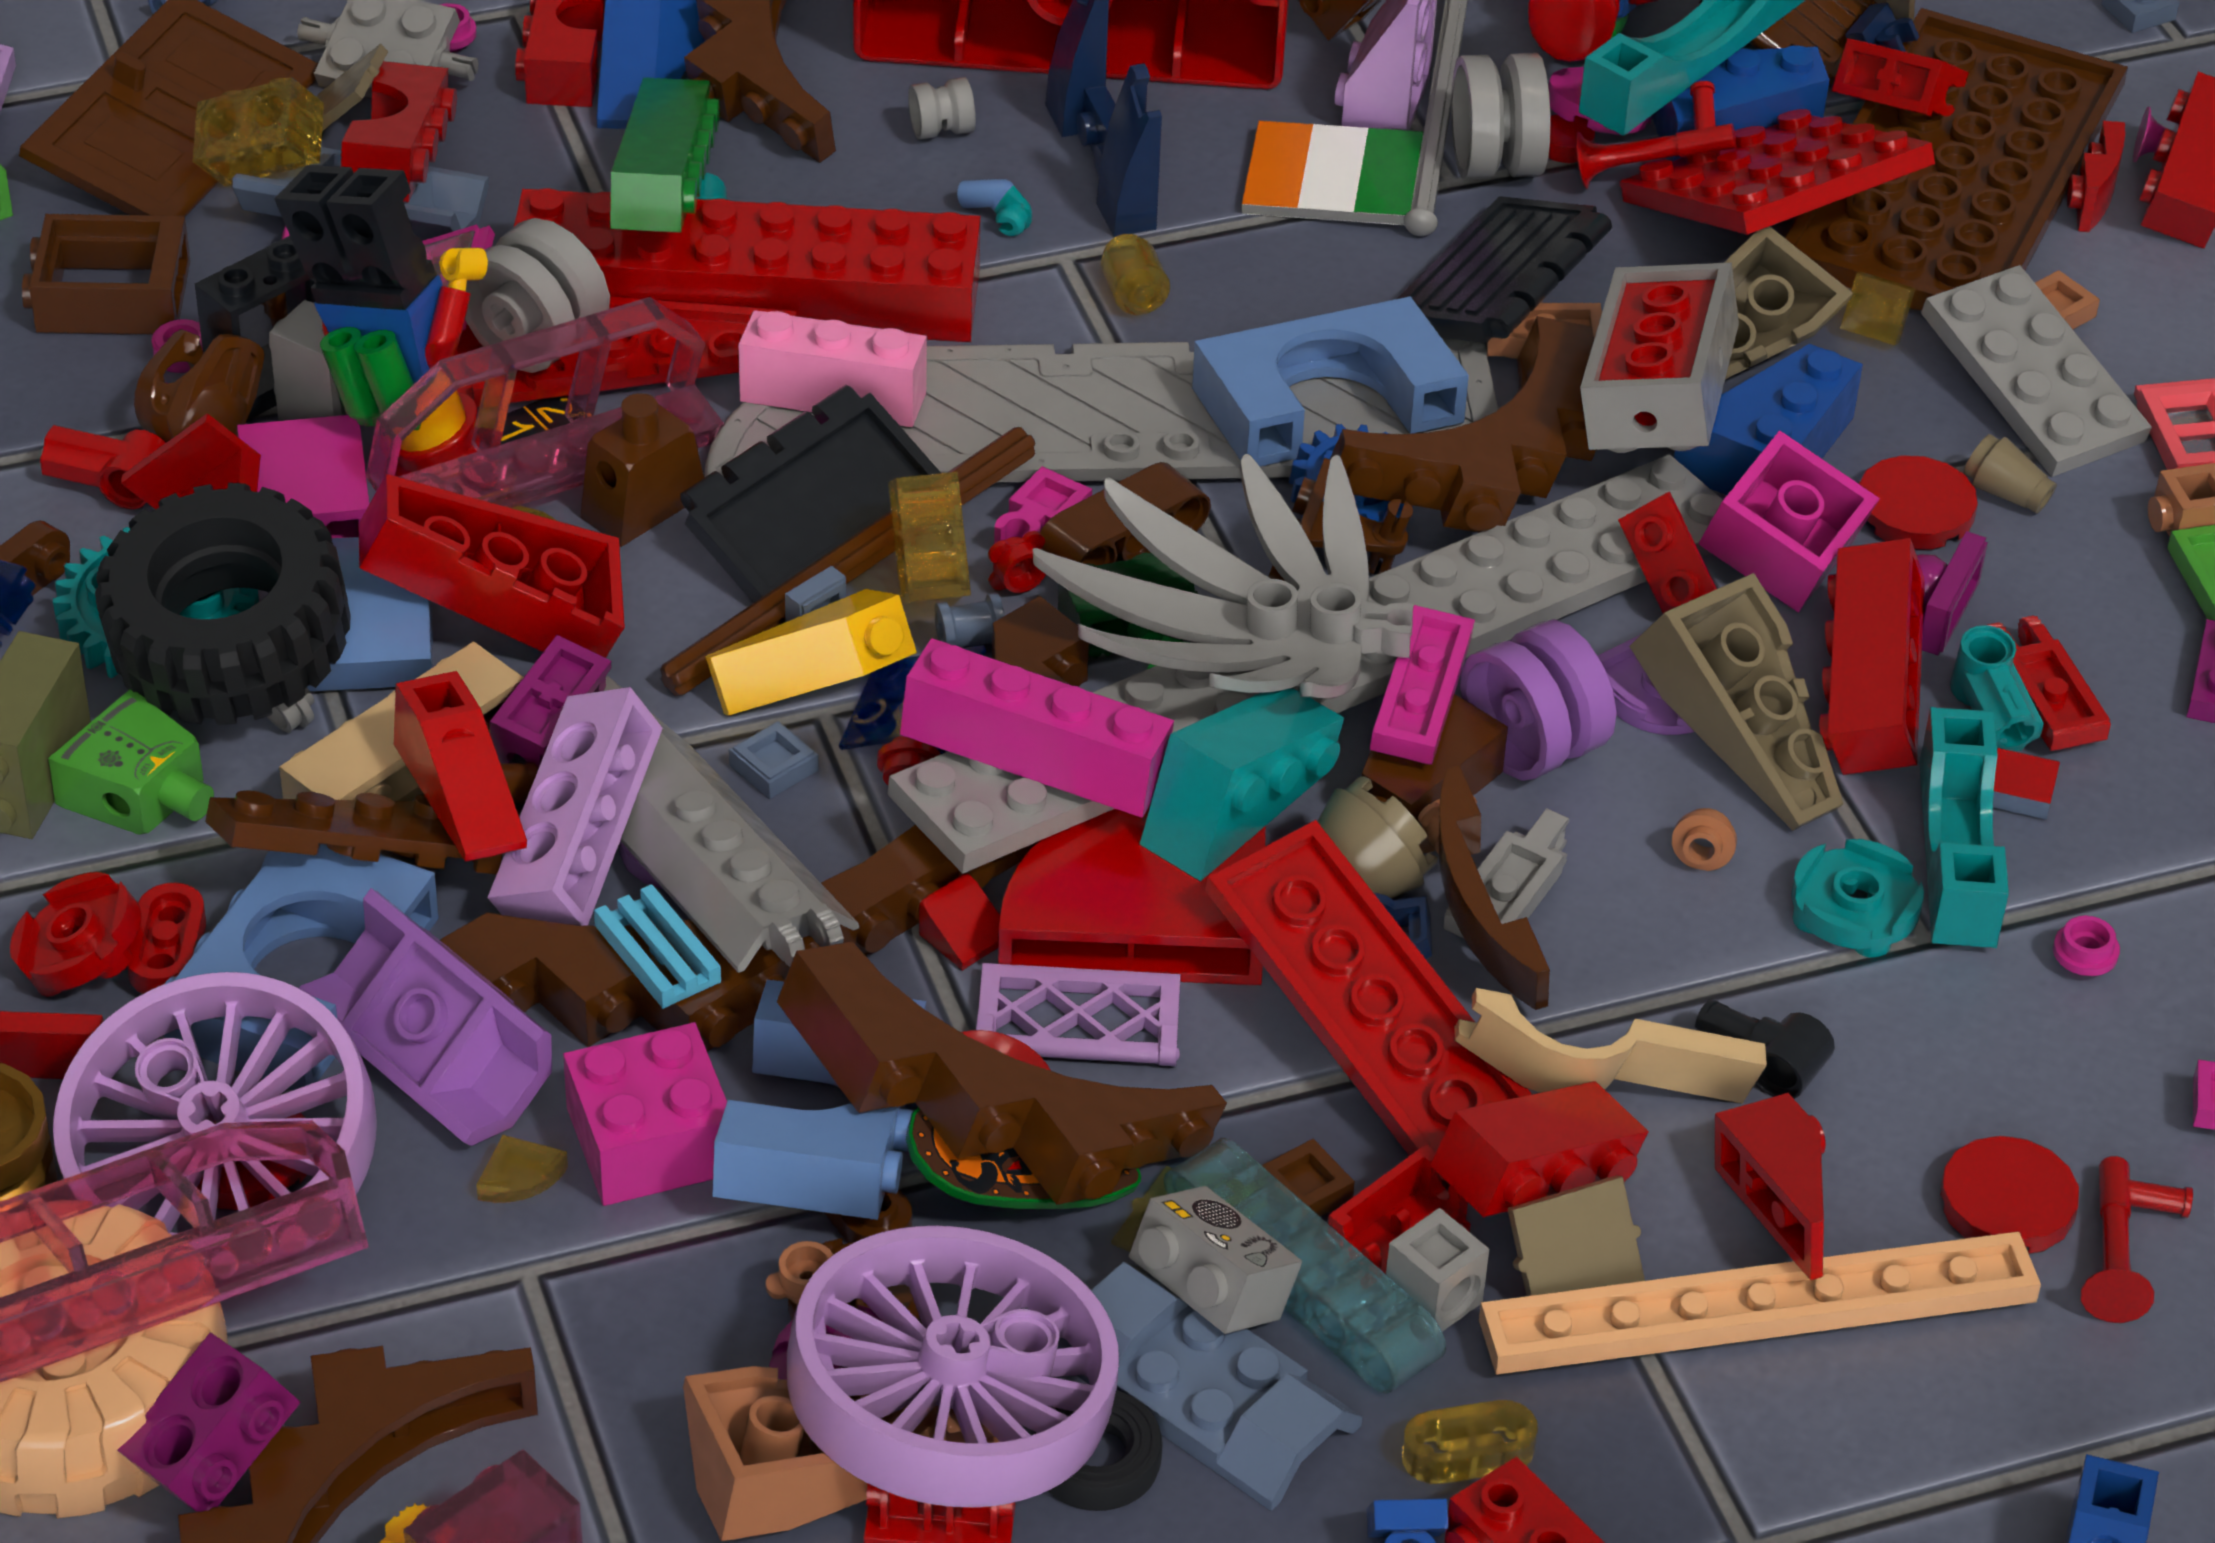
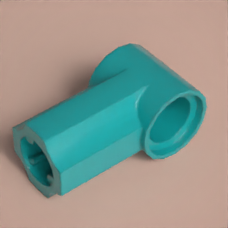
M1989 625L1976 626L1968 629L1962 636L1950 681L1951 692L1959 701L1971 706L1972 710L1994 711L1998 748L2014 752L2022 751L2031 741L2040 738L2044 723L2013 663L2017 650L2015 641L2000 628Z

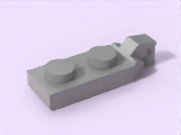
M1546 808L1526 836L1518 832L1511 833L1506 831L1479 866L1478 872L1501 924L1525 917L1528 919L1562 874V869L1567 862V853L1562 852L1567 843V839L1564 838L1566 826L1569 823L1568 817ZM1448 907L1444 918V930L1463 938L1450 907Z

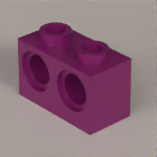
M210 1332L145 1414L146 1423L117 1451L195 1512L207 1511L212 1507L220 1505L301 1402L262 1367Z

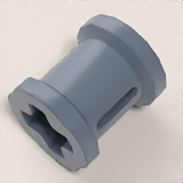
M998 593L987 594L985 601L949 606L947 602L942 601L936 602L934 606L938 640L961 648L992 644L993 622L1005 616Z

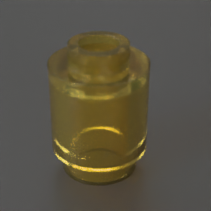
M1122 234L1108 242L1101 259V271L1118 307L1132 315L1147 314L1158 309L1169 295L1170 281L1152 244L1134 234Z

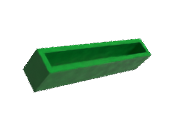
M643 77L611 170L610 229L681 232L686 214L696 213L697 197L701 195L702 180H705L706 164L710 163L711 148H714L715 133H718L720 102L719 99L710 98V81Z

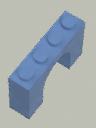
M1411 296L1195 341L1193 391L1240 461L1243 455L1249 454L1259 467L1297 459L1299 446L1303 442L1305 409L1289 387L1308 379L1322 377L1343 378L1369 386L1384 397L1410 434L1464 423L1469 375Z
M320 844V849L316 856L269 851L265 856L261 870L246 889H240L236 892L225 916L211 933L207 932L200 938L192 958L177 977H170L166 983L208 973L238 972L260 975L254 969L266 955L284 944L299 939L332 937L356 943L365 930L363 898L370 888L382 894L420 927L430 931L439 919L435 873L380 854L378 862L353 860L351 857L330 850L326 844ZM314 997L337 1018L336 1004ZM246 1016L242 1019L235 1070L242 1071L272 1019ZM225 1017L202 1020L191 1025L200 1057L218 1064ZM298 1028L290 1029L261 1079L263 1080L310 1042L313 1037ZM175 1029L164 1035L165 1038L183 1040L180 1029ZM333 1055L327 1056L288 1089L293 1091L318 1082L336 1057Z
M767 979L754 1018L752 1073L815 1081L838 1086L776 1002L784 982ZM912 999L926 1010V1001ZM728 1100L714 1141L712 1197L878 1220L885 1192L897 1194L903 1161V1153L897 1150L908 1152L905 1140L911 1115L918 1106L914 1102L900 1107H888L858 1113L852 1103L824 1110H801Z

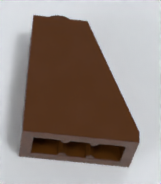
M1454 694L1432 765L1371 750L1362 771V777L1371 779L1373 788L1368 792L1383 802L1394 796L1418 821L1420 812L1427 805L1440 799L1446 769L1460 765L1474 796L1503 772L1508 726Z

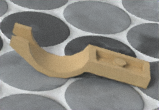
M1476 988L1472 994V1009L1481 1015L1478 1022L1459 1019L1455 1026L1456 1042L1521 1086L1539 1093L1596 1081L1602 1088L1606 1089L1615 1079L1743 1104L1767 1066L1764 1043L1640 1019H1634L1627 1033L1611 1045L1586 1049L1561 1044L1539 1032L1519 1012L1511 994Z

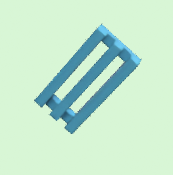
M652 884L640 889L641 899L634 901L629 894L617 899L618 909L610 911L606 905L594 909L595 927L662 1008H666L721 983V966ZM632 925L649 946L651 954L661 965H665L679 982L678 984L672 986L624 926Z

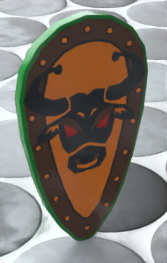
M919 1107L911 1115L905 1140L911 1159L925 1178L948 1195L977 1205L1012 1209L1092 1207L1116 1201L1133 1193L1141 1182V1173L1138 1168H1126L1122 1170L1120 1180L1113 1189L1112 1194H1107L1098 1199H1083L1056 1205L1014 1148L1006 1149L999 1153H985L957 1159Z

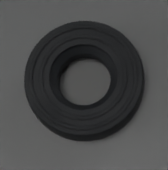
M1116 1390L1111 1415L1104 1432L1115 1435L1121 1440L1125 1447L1124 1455L1116 1463L1108 1466H1089L1084 1464L1069 1479L1048 1490V1492L1070 1506L1094 1511L1120 1508L1143 1496L1154 1483L1162 1460V1436L1157 1420L1151 1411L1136 1398ZM1051 1407V1408H1053V1409H1055V1410H1057V1411H1059V1412H1061V1413L1067 1415L1068 1417L1075 1412V1411H1070V1410H1065V1409H1060V1408Z

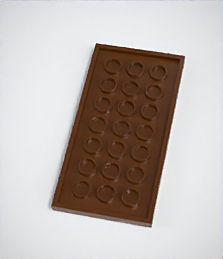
M1921 8L1913 21L1920 37L1917 41H1908L1902 44L1906 52L1942 60L1969 72L1965 87L1956 88L1950 86L1947 90L1946 103L1951 104L1955 108L1954 113L1948 117L1932 113V116H1927L1866 101L1854 120L1853 125L1869 123L1874 125L1875 130L1884 132L1905 131L1910 138L1932 142L1935 164L1798 215L1785 239L1845 287L1851 288L1858 293L1870 294L1904 304L1914 310H1922L1926 298L2018 265H2021L2026 270L2067 193L2070 175L2078 173L2083 155L2088 151L2089 143L2095 141L2102 127L2103 120H2106L2125 84L2128 66Z

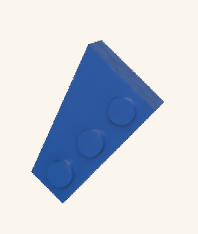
M1793 45L1777 49L1751 50L1741 48L1698 81H1710L1715 85L1713 96L1716 126L1733 123L1734 130L1736 131L1750 126L1768 128L1777 125V117L1780 114L1798 109L1810 110L1811 115L1823 118L1830 79L1818 47ZM1690 87L1653 114L1652 118L1658 137L1695 130L1693 99L1690 95ZM1667 157L1666 160L1674 161L1683 157Z

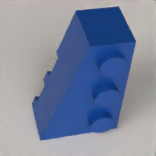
M1809 343L1723 393L1720 398L1709 446H1697L1691 450L1675 451L1674 458L1708 488L1725 495L1729 494L1779 430L1822 459L1854 418L1863 364L1841 356L1834 351Z

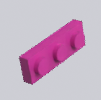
M1417 605L1413 606L1410 658H1396L1372 732L1370 750L1432 765L1472 639L1475 619Z

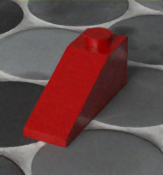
M1789 1093L1715 1113V1170L1810 1281L1823 1277L1824 1209L1821 1155L1825 1152L1826 1141L1819 1121L1813 1115H1808Z

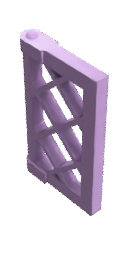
M983 963L976 1030L996 1032L997 1029L1012 1021L1029 1036L1005 1035L1025 1043L1041 1057L1159 1064V1066L1176 1067V1061L1180 1056V1051L1177 1048L1181 974ZM1000 989L1032 990L1013 1003L1000 993ZM1061 992L1098 995L1078 1006ZM1128 996L1158 997L1160 1001L1144 1010ZM1047 999L1065 1015L1043 1028L1025 1012ZM1113 1003L1132 1019L1110 1032L1091 1016ZM1079 1025L1095 1039L1062 1038L1059 1036ZM1144 1028L1158 1039V1043L1125 1041Z

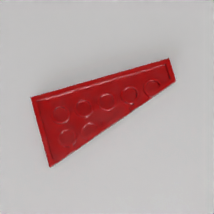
M610 297L609 315L601 326L581 342L572 344L564 356L545 370L530 373L513 369L494 357L475 337L467 324L466 329L462 330L454 361L442 372L446 373L454 381L458 392L470 395L477 407L739 373V342L753 311H780L791 316H797V311Z

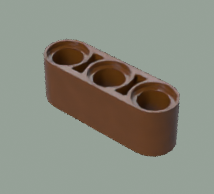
M1159 462L1118 482L1196 532L1209 516L1211 509L1210 498L1168 463ZM1104 490L1059 512L1050 518L1040 532L1045 539V544L1041 550L1083 564L1102 565L1130 560L1142 553H1151L1132 535L1112 511L1104 498Z

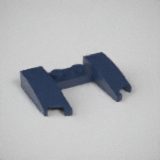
M1073 0L1057 36L1049 67L1045 106L1061 137L1079 135L1082 145L1090 146L1094 154L1095 167L1099 176L1096 204L1113 237L1157 230L1162 115L1160 110L1146 112L1147 85L1150 79L1148 68L1145 63L1129 67L1115 104L1106 87L1109 0Z

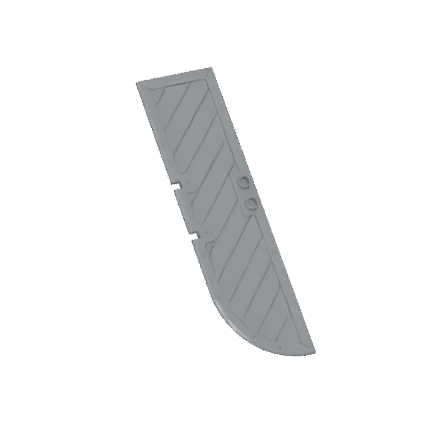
M1442 338L1469 375L1464 423L1418 433L1456 428L1475 422L1498 410L1485 343ZM1189 342L1072 344L1071 354H1055L1054 344L927 346L925 398L913 428L900 426L943 475L1012 428L1022 427L1035 440V455L997 482H1027L1042 466L1074 481H1104L1109 477L1120 482L1159 462L1168 463L1186 479L1241 478L1240 459L1192 389L1194 352H1190ZM1322 377L1304 380L1289 387L1305 409L1302 443L1312 445L1314 432L1318 430L1324 432L1330 438L1333 437L1336 424H1342L1346 429L1355 431L1363 424L1367 425L1370 433L1410 434L1384 397L1362 383L1343 378ZM743 402L732 412L716 434L706 459L704 478L714 471L719 472L723 476L721 468L724 464L759 441H763L768 445V435L805 411ZM1293 460L1265 465L1260 468L1268 478L1290 477Z

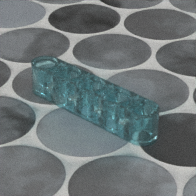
M1223 1137L1165 1174L1164 1187L1167 1194L1207 1186L1303 1261L1284 1309L1378 1392L1385 1394L1392 1392L1444 1356L1446 1351L1445 1338L1441 1328L1430 1313L1232 1140Z

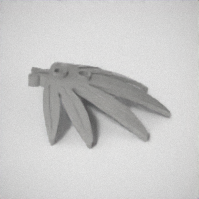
M1249 454L1243 455L1241 459V480L1247 508L1257 537L1266 555L1285 581L1267 577L1109 477L1104 480V498L1132 535L1155 557L1180 576L1225 600L1132 578L1033 548V564L1051 579L1083 600L1137 626L1196 643L1133 638L1099 631L1078 624V637L1112 653L1166 668L1217 673L1251 671L1233 676L1209 673V687L1246 693H1267L1286 690L1300 685V697L1336 698L1348 693L1355 686L1361 670V654L1383 652L1389 656L1410 658L1413 603L1400 602L1383 606L1368 602L1369 570L1366 544L1352 488L1339 455H1334L1330 460L1323 504V550L1329 575L1325 574L1310 540L1295 515L1263 470Z

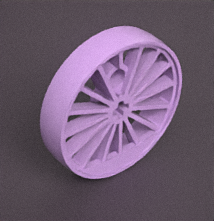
M238 972L208 973L175 980L138 996L114 1012L89 1036L72 1060L58 1092L53 1120L56 1157L61 1176L71 1198H85L91 1200V1203L94 1205L114 1207L121 1204L139 1210L176 1180L154 1218L162 1221L168 1233L174 1238L181 1237L191 1244L202 1258L212 1279L236 1277L268 1268L295 1255L323 1235L341 1217L358 1193L373 1157L377 1131L375 1100L369 1075L355 1043L338 1019L317 999L293 985L266 976ZM246 1016L272 1019L234 1082L242 1019ZM225 1017L217 1080L208 1081L191 1025L202 1020ZM298 1028L313 1037L310 1042L260 1081L290 1029ZM175 1029H180L183 1040L164 1038L154 1041ZM329 1055L335 1056L344 1068L340 1074L280 1095ZM132 1057L137 1058L135 1075L142 1090L112 1079L118 1070ZM177 1070L187 1071L185 1077L179 1083L169 1087L157 1086L161 1078L166 1074ZM347 1096L344 1118H286ZM106 1097L164 1120H90L98 1099ZM276 1140H337L327 1160L276 1142ZM89 1142H150L85 1166L84 1150L85 1145ZM253 1154L313 1176V1178L295 1195H292ZM239 1161L282 1205L254 1220L235 1162ZM155 1166L108 1205L103 1203L92 1191L94 1187ZM224 1166L243 1225L214 1232L221 1172ZM203 1178L196 1233H172V1228Z
M952 1226L906 1227L878 1233L850 1244L825 1261L810 1278L802 1292L792 1321L787 1349V1387L794 1412L812 1441L830 1459L855 1477L886 1492L923 1503L951 1507L996 1506L1022 1501L1042 1494L1069 1479L1089 1460L1103 1436L1111 1415L1118 1382L1119 1350L1113 1325L1097 1297L1075 1274L1046 1254L1013 1239L981 1230ZM929 1283L956 1284L961 1287L956 1315L941 1317ZM902 1284L909 1287L922 1324L886 1287ZM975 1288L1004 1297L981 1324L967 1317L971 1292ZM854 1299H861L882 1321L847 1303ZM825 1325L851 1338L826 1334ZM1059 1338L1066 1339L1072 1348L1057 1349ZM833 1365H838V1366H843V1367H848V1368H838V1369H834ZM1085 1375L1088 1377L1090 1385L1054 1377ZM857 1395H867L856 1401H853L849 1397ZM938 1405L933 1438L912 1433L928 1413ZM907 1407L892 1424L880 1419ZM1051 1407L1060 1408V1409H1065V1410H1070V1411H1075V1412L1068 1417L1067 1415H1065V1414H1063V1413H1061V1412H1059V1411H1057V1410H1055V1409H1053V1408H1051ZM950 1408L954 1410L965 1443L944 1441ZM981 1423L1000 1442L988 1443L984 1431L982 1429ZM1021 1425L1037 1432V1434L1030 1435Z

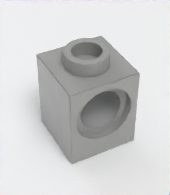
M1438 1208L1389 1243L1384 1298L1433 1339L1483 1302L1489 1248L1441 1208Z

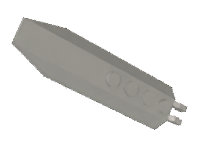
M609 676L606 677V688L604 691L622 688ZM651 713L663 729L620 841L738 973L744 971L762 945L767 951L772 949L790 967L796 951L805 949L803 937L810 935L822 947L843 943L844 937L840 924L853 931L859 929V923L696 750Z

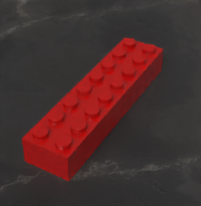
M551 188L539 190L522 189L514 227L520 222L538 218L555 222L573 233L592 253L604 273L610 297L797 311L798 317L825 321L840 320L851 325L878 329L894 328L905 333L925 335L927 340L971 342L980 272L981 216L961 215L955 212L926 213L902 211L899 209L845 208L839 205L825 207L791 205L783 202H741L717 198L712 200L697 199L696 213L686 214L681 232L610 229L611 192L558 191Z

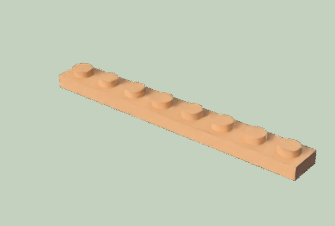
M2020 1232L1823 1257V1277L1811 1281L1797 1264L1791 1261L1481 1302L1479 1323L1495 1374L1498 1375L2036 1303L2041 1283Z

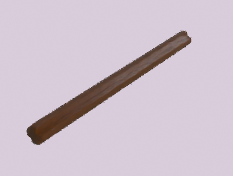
M1022 427L1012 428L665 662L660 668L661 682L675 696H683L711 677L706 655L785 623V593L830 566H833L845 575L846 584L1033 458L1035 455L1034 446L1036 444L1032 435H1028Z

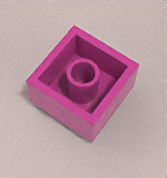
M1779 430L1722 501L1698 544L1742 575L1748 576L1754 573L1767 592L1799 613L1837 564L1838 548L1850 547L1880 498Z
M695 1022L563 1053L567 1110L603 1206L713 1180L714 1141L727 1100Z

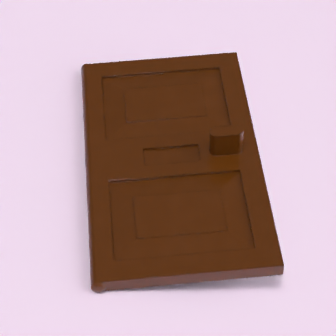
M167 0L20 146L19 157L129 215L186 217L316 81L314 72L318 63L198 0Z

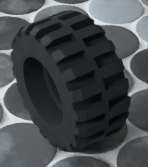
M228 483L227 489L213 490L211 484L193 487L194 493L179 498L177 493L160 499L158 503L159 508L152 512L144 509L131 519L128 533L120 530L107 548L109 556H105L100 562L96 575L98 588L95 591L98 613L116 672L122 676L125 687L133 692H138L146 699V702L156 706L166 715L170 716L173 711H177L180 720L202 724L204 718L215 719L218 725L237 724L238 717L253 715L254 720L271 716L273 713L272 708L282 703L290 707L303 699L306 695L304 689L307 686L311 685L316 688L331 672L329 662L335 664L341 657L347 644L345 635L350 630L351 614L336 546L333 545L331 533L323 521L313 517V513L309 508L292 498L286 503L284 494L262 487L259 492L251 491L249 485L241 483ZM251 588L268 592L257 604L232 616L218 619H194L179 615L194 601L220 590Z

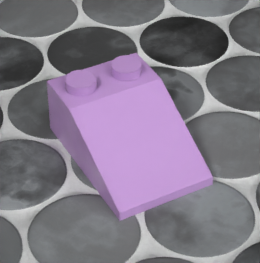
M1386 0L1370 21L1363 41L1353 42L1348 60V74H1340L1335 92V105L1343 106L1341 126L1410 131L1430 79L1437 0Z

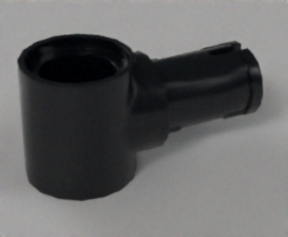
M1709 999L1701 1008L1695 1022L1697 1031L1764 1043L1767 1066L1756 1084L1772 1097L1789 1093L1794 1099L1800 1096L1833 1055L1835 1049L1834 1038L1829 1029L1818 1019L1801 1012L1790 1013L1781 1022L1769 1017H1763L1759 1020L1731 1009L1715 999Z

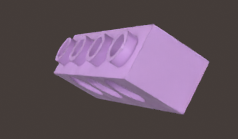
M631 687L567 696L519 817L527 838V848L505 853L488 895V899L502 915L577 926L589 924L663 729Z

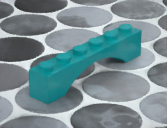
M1704 0L1683 20L1664 32L1646 38H1630L1618 33L1585 57L1579 113L1602 124L1607 129L1624 136L1805 0Z

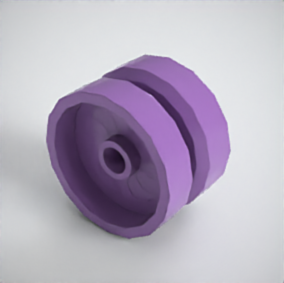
M1555 619L1539 622L1516 633L1511 641L1495 643L1470 655L1462 667L1460 682L1462 699L1508 726L1503 772L1521 781L1536 779L1560 767L1566 759L1581 757L1605 745L1614 733L1617 711L1613 688L1605 668L1588 641L1568 624Z

